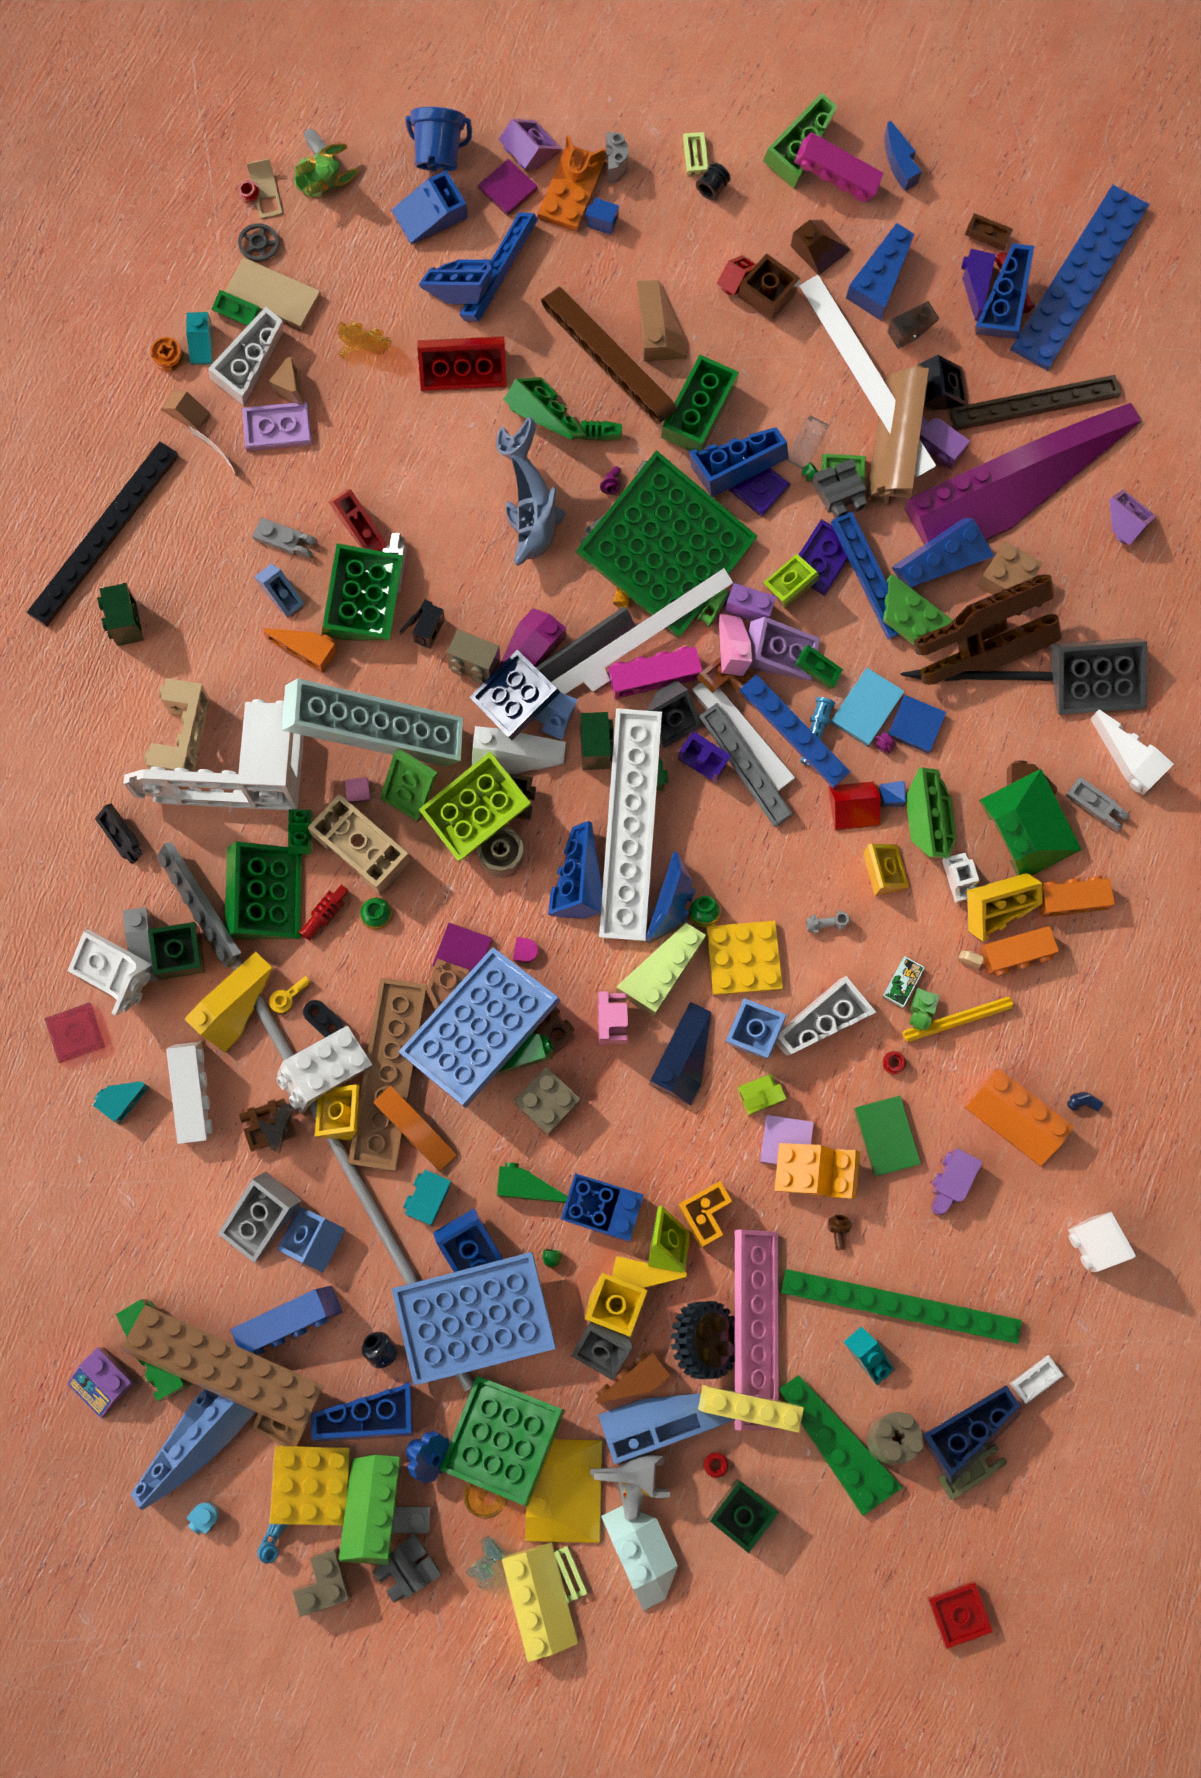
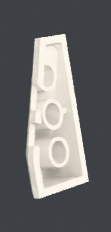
M1100 709L1090 719L1124 778L1135 792H1140L1144 795L1174 765L1151 744L1146 747L1140 743L1139 736L1135 733L1124 732L1119 722Z
M475 726L472 765L491 752L509 774L518 775L535 769L542 770L564 765L566 742L519 733L511 740L501 729Z

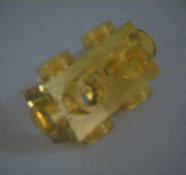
M351 320L350 324L341 322L338 328V335H340L339 340L344 342L345 345L338 355L345 359L352 350L359 352L361 348L377 354H384L390 348L391 338L384 336V331L371 327L370 331L363 328L364 324Z

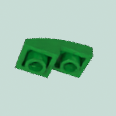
M289 809L288 854H311V833L308 826L312 823V810Z

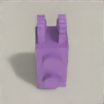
M922 418L919 439L927 452L936 458L939 464L951 469L966 451L970 441L940 418H933L930 422Z
M958 1148L946 1153L942 1164L945 1165L942 1173L938 1172L932 1182V1185L935 1186L932 1193L936 1194L931 1211L935 1215L946 1213L951 1203L960 1202L965 1199L983 1161Z

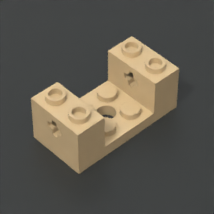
M166 678L165 684L160 687L159 698H161L170 714L182 716V733L179 732L177 735L176 744L178 747L151 743L150 749L145 752L144 762L149 770H151V767H162L168 771H174L175 768H185L189 772H194L210 698L200 683Z
M340 794L308 826L311 836L328 851H334L361 875L363 882L378 895H381L411 862L408 853ZM356 836H362L365 839L364 844L360 847L352 845V840Z

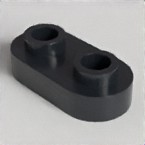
M311 1000L305 1004L303 1008L304 1018L325 1038L335 1033L329 1032V1026L336 1025V1031L344 1028L341 1019L321 1001ZM315 1009L320 1010V1014L317 1017L312 1016V1011Z

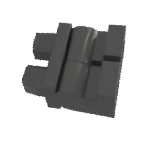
M853 459L835 465L834 469L830 467L814 474L812 485L825 505L827 513L832 512L837 518L849 512L846 507L847 505L852 504L857 512L866 508V487L856 471V464Z
M416 1533L391 1552L389 1565H378L373 1571L380 1583L390 1575L397 1582L386 1591L393 1603L405 1596L409 1598L442 1575L430 1555L419 1563L416 1562V1560L427 1553L426 1548Z

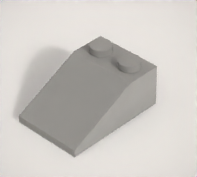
M265 1171L251 1180L218 1232V1235L255 1263L291 1219L302 1200Z

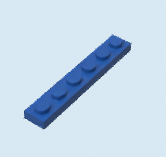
M518 213L491 259L493 273L488 289L478 304L464 305L459 314L463 320L479 322L484 315L486 308L538 220L534 213Z
M853 512L833 519L831 524L887 639L899 636V633L883 622L888 584Z
M757 674L740 688L739 692L832 788L851 772Z

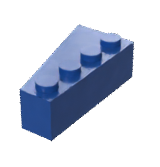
M896 223L850 283L846 299L881 321L911 247L914 233Z
M1012 244L988 301L983 308L980 319H978L975 326V334L1013 339L1019 338L1034 256V246Z
M777 427L750 434L748 438L737 440V438L729 440V443L724 445L707 446L706 450L697 452L695 449L689 451L691 468L711 497L789 458L787 441Z

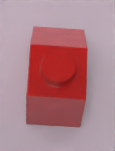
M743 255L729 260L717 285L721 286V290L728 295L738 294L740 283L756 266V263Z

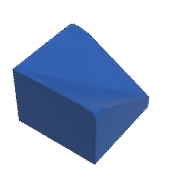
M904 781L879 785L880 807L904 806L906 803Z

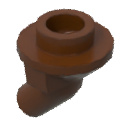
M835 1215L828 1220V1230L834 1233L836 1250L845 1249L843 1233L850 1232L852 1223L844 1215Z

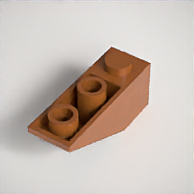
M644 1352L634 1360L636 1366L630 1371L625 1368L615 1376L617 1382L611 1387L606 1384L597 1391L596 1394L599 1397L595 1401L602 1403L653 1392L671 1375L653 1353L647 1355Z

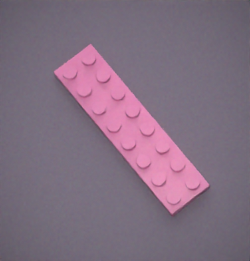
M735 1230V1392L777 1401L778 1232ZM735 1419V1430H779V1428Z

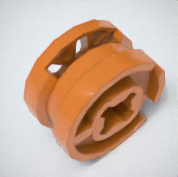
M161 337L155 340L151 346V357L160 370L166 372L174 371L182 365L184 354L175 339Z

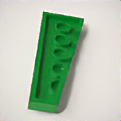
M799 1375L778 1388L787 1403L804 1407L801 1425L862 1516L902 1489L901 1485L871 1455L868 1449Z

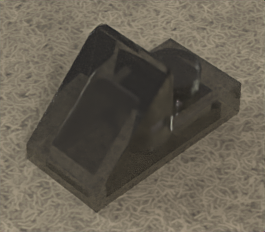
M282 1103L281 1108L277 1107L273 1119L276 1121L275 1125L257 1120L271 1149L276 1153L281 1152L295 1107L287 1103Z

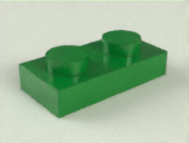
M219 290L211 308L213 312L245 326H248L256 318L261 309L257 305L222 290Z
M810 645L803 647L795 663L797 667L828 689L835 687L843 671L841 667Z

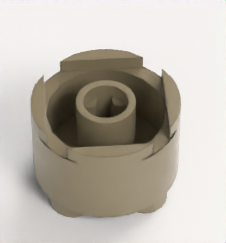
M506 826L477 848L478 859L482 869L496 877L514 875L521 867L524 859V848L521 838L513 829ZM500 848H503V849H504V852L502 853V855H498V854H497V852H499Z
M892 1412L878 1417L872 1422L867 1433L866 1442L871 1455L886 1465H898L909 1462L923 1448L921 1429L913 1417L907 1413ZM896 1436L897 1441L893 1442L892 1437Z

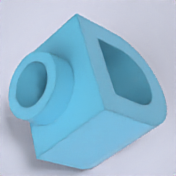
M203 1502L197 1505L186 1518L190 1521L188 1527L198 1535L201 1532L204 1534L209 1533L219 1519V1508L212 1502Z

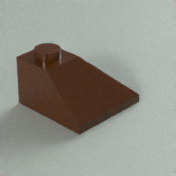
M808 220L793 232L790 245L818 275L850 251V248L823 220Z

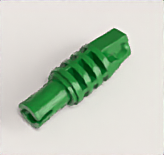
M584 420L578 423L585 433V437L582 438L583 440L589 438V440L601 439L605 441L617 440L622 437L621 423L600 422L599 420H596V422L594 420H590V422Z

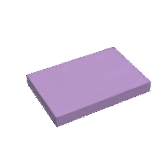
M304 402L302 405L288 403L242 408L246 451L312 445L308 402Z

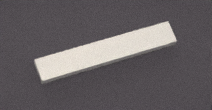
M701 682L692 689L691 692L706 710L716 703L720 705L778 791L795 779L792 773L720 688L712 693Z

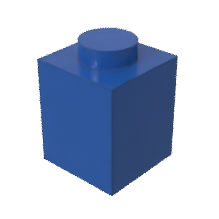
M595 197L593 204L588 205L585 217L588 218V227L611 235L619 218V205Z

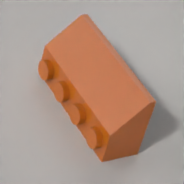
M999 1068L990 1073L965 1106V1109L1040 1167L1062 1145L1074 1128L1072 1124Z

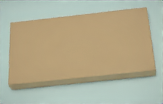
M244 257L225 289V292L261 308L260 312L267 307L283 322L301 330L321 295L320 291Z

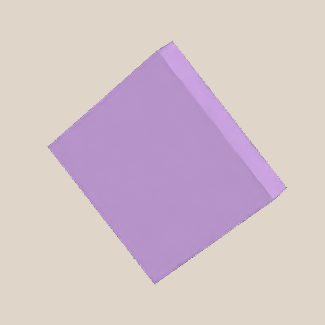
M766 1115L760 1162L777 1165L779 1143L811 1145L814 1122Z

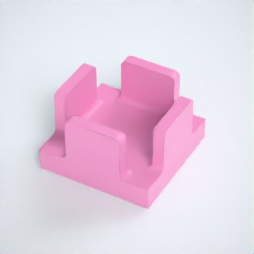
M598 992L599 1046L626 1044L628 1042V1035H609L626 1033V1027L628 1026L627 1003H609L626 1002V993L609 994L608 992Z

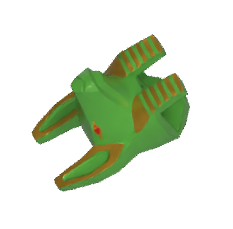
M346 143L328 145L315 155L301 159L298 165L294 167V184L296 188L305 193L307 197H319L332 188L342 187L349 183L358 174V168L339 173L340 164L333 159L335 155L348 148Z

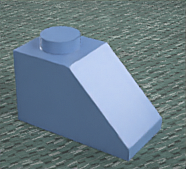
M272 563L254 576L267 596L287 618L304 605V602L281 569Z

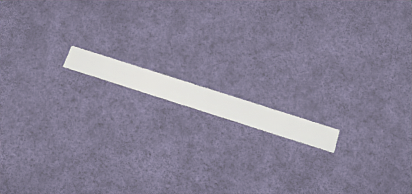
M816 275L799 286L888 432L891 433L896 400L819 275ZM920 439L915 468L916 477L936 467Z

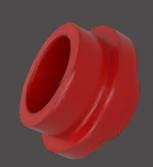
M249 180L241 183L239 195L243 201L253 202L258 198L260 188L257 183Z
M891 1051L884 1056L882 1065L887 1073L896 1075L905 1069L906 1059L900 1052ZM891 1059H895L898 1062L897 1067L890 1065Z
M714 1452L705 1458L704 1469L709 1476L720 1478L728 1471V1460L723 1454ZM715 1460L720 1462V1468L714 1470L711 1466Z

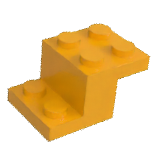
M779 1143L775 1191L801 1193L812 1197L856 1199L860 1151L832 1149L823 1145Z

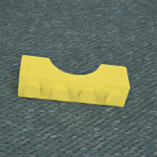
M707 1385L702 1386L698 1410L705 1413L798 1433L804 1407L796 1404L754 1397Z

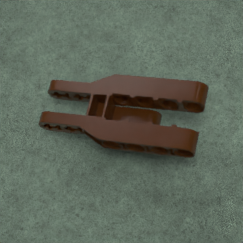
M1048 574L1038 575L967 605L950 624L914 640V647L918 655L931 654L956 642L959 649L958 653L922 668L920 674L923 684H936L966 670L991 671L1061 640L1060 621L1056 614L1044 615L1002 633L1008 629L1007 618L1014 615H1022L1023 611L1035 606L1040 607L1042 603L1055 597L1052 577Z

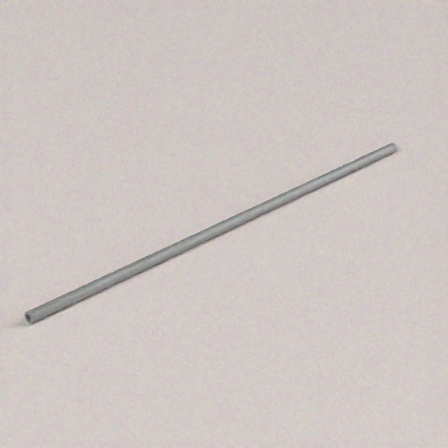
M240 956L232 966L234 971L243 964ZM259 994L254 1008L284 1061L294 1054L262 996ZM317 1099L308 1106L315 1119ZM326 1138L406 1285L418 1282L355 1165L348 1164L349 1154L340 1139ZM469 1372L456 1375L464 1391L473 1387L474 1381Z

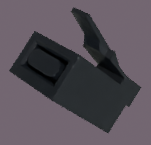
M424 599L420 609L410 617L409 621L400 629L399 634L402 635L408 627L413 626L417 622L412 632L414 642L431 649L445 621L444 610L434 606L433 602Z

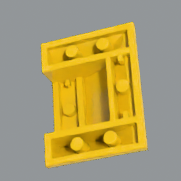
M554 1439L530 1503L526 1507L525 1541L600 1543L601 1480L594 1479V1476L590 1475L591 1469L602 1467V1440Z

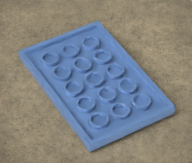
M492 947L399 1050V1053L466 1109L561 1000Z
M533 1252L392 1289L414 1386L557 1348Z

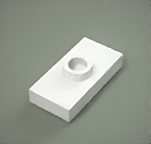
M1047 1355L1012 1381L1010 1386L1023 1404H1027L1064 1375L1051 1357Z

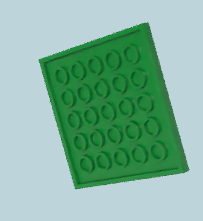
M656 450L575 553L652 616L720 570L725 569L729 574L758 536ZM707 601L667 626L666 629L679 638Z

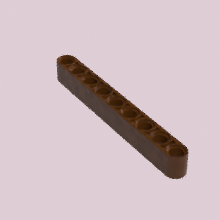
M557 287L541 299V303L547 313L656 424H660L677 412L673 400L561 287Z

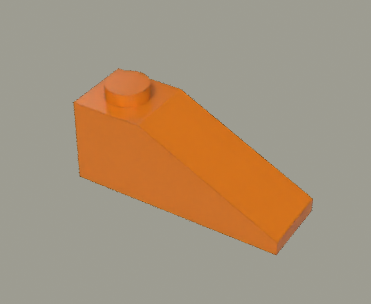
M265 628L263 631L268 641L322 673L337 653L335 641L325 634L321 636L316 632Z

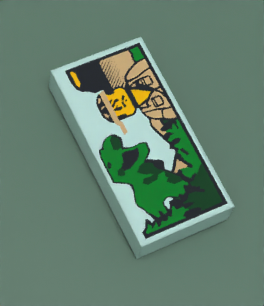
M904 956L882 997L903 1008L925 967Z

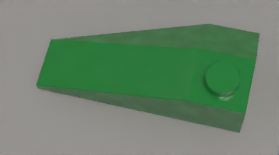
M542 377L515 379L503 399L509 405L511 411L525 418L530 416L535 423L570 440L585 437V433L576 420L566 414L567 407L565 404H559L557 401L558 394Z

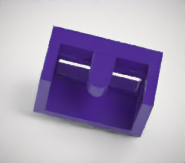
M693 731L680 749L678 760L716 783L726 769L731 755Z

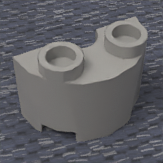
M606 132V159L609 165L607 170L609 184L617 182L627 172L628 145L624 140V136L618 132Z

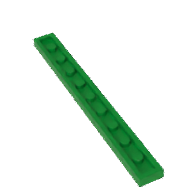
M785 1269L781 1288L782 1294L1014 1344L1019 1342L1022 1323L1020 1319Z

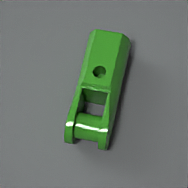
M723 589L711 597L700 612L697 621L702 620L707 623V627H710L728 600L730 593ZM710 610L713 612V615L707 614L706 611Z

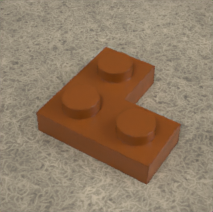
M720 657L703 670L697 678L712 693L728 682L744 697L739 692L740 688L752 679L754 675L748 669L743 676L722 673Z

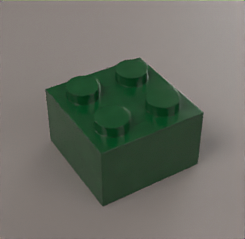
M127 583L99 588L101 597H97L98 604L105 616L101 620L103 629L107 631L109 639H113L117 646L144 641L136 599Z
M608 712L581 713L582 770L609 769L610 762H612L614 741H610L613 740V719L608 718Z
M195 922L148 929L153 975L158 980L205 973L200 928Z
M736 1479L707 1519L747 1553H750L779 1512L739 1479Z

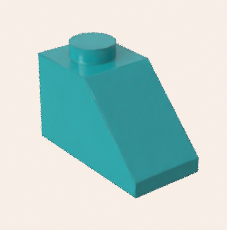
M187 312L186 335L190 364H213V325L209 313Z
M142 1081L107 1086L106 1089L103 1088L96 1094L93 1106L113 1122L120 1125L150 1087Z

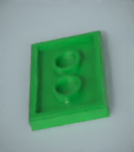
M900 1096L854 1108L874 1177L921 1164Z

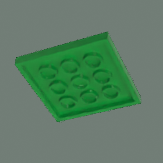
M477 1376L439 1470L528 1507L565 1410Z

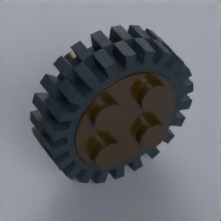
M701 1301L687 1304L688 1307H683L681 1309L682 1313L677 1314L675 1317L679 1322L673 1323L672 1328L676 1329L677 1333H671V1339H675V1344H671L672 1350H678V1353L673 1356L675 1360H681L678 1364L679 1368L685 1369L684 1373L691 1375V1378L718 1379L721 1376L727 1375V1370H732L734 1367L731 1362H735V1355L733 1354L735 1352V1325H732L735 1321L734 1316H729L731 1311L728 1308H724V1305L717 1303V1301Z

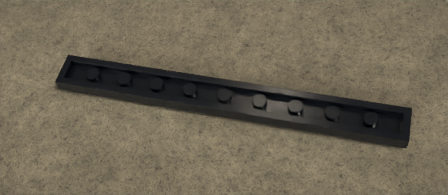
M160 441L29 608L27 614L46 627L50 624L179 457L175 450Z

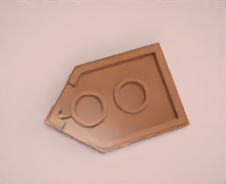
M437 958L426 988L435 1010L470 973L468 969Z

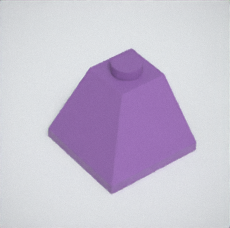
M1123 489L1109 500L1112 532L1116 534V538L1123 544L1131 545L1157 517Z

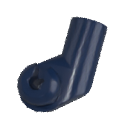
M1080 1092L1069 1097L1070 1100L1067 1102V1106L1071 1110L1077 1111L1079 1107L1087 1105L1098 1112L1104 1102L1088 1092Z

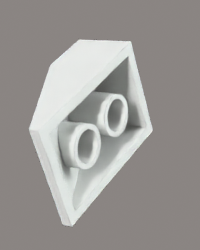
M1112 1212L1092 1216L1068 1229L1070 1233L1068 1237L1074 1248L1079 1249L1082 1255L1080 1257L1081 1262L1087 1270L1090 1269L1091 1273L1136 1257Z

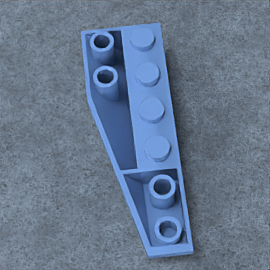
M204 1389L190 1404L131 1492V1496L138 1508L141 1510L147 1508L188 1480L219 1453L256 1412Z
M701 1393L643 1398L598 1414L614 1464L708 1431L735 1419L698 1410Z

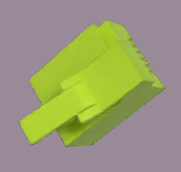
M772 1074L737 1088L748 1116L786 1100L781 1085H776Z

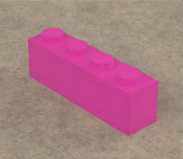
M812 132L803 139L794 162L803 170L816 174L821 180L834 184L839 190L846 191L857 200L867 202L876 195L883 176V172Z
M689 646L681 647L671 653L667 651L659 652L654 657L646 658L641 656L628 663L623 661L616 662L611 667H608V676L614 699L660 689L676 680L681 684L699 680L697 677L702 672L696 647L690 648Z

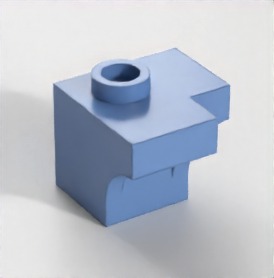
M560 692L534 718V720L544 723L541 732L562 740L574 715L578 699Z

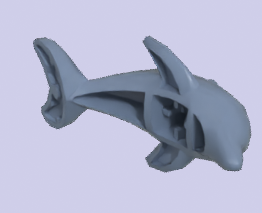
M530 416L514 436H511L504 427H501L496 438L498 452L512 461L516 474L518 507L510 501L506 503V517L511 527L518 532V544L514 556V563L516 565L523 564L527 559H534L543 555L551 546L556 525L561 523L565 517V511L554 504L556 488L552 487L551 491H549L544 479L527 457L536 429L535 421Z

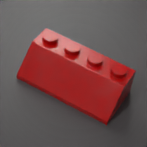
M504 336L418 340L417 351L421 391L507 387Z

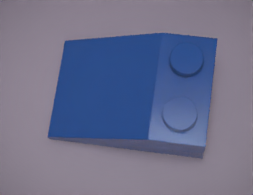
M475 1208L433 1232L436 1244L453 1272L503 1260L500 1251Z

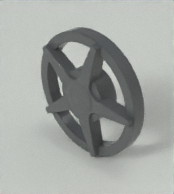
M255 223L241 231L238 245L244 257L251 261L262 262L275 255L278 250L279 241L276 232L270 226ZM261 229L260 233H255L252 236L246 234L250 230ZM265 230L274 236L275 241L266 239L264 236ZM243 237L250 241V246L246 250L242 247ZM267 246H274L272 251L265 255L264 250ZM256 251L260 252L261 256L256 257L249 255V253Z

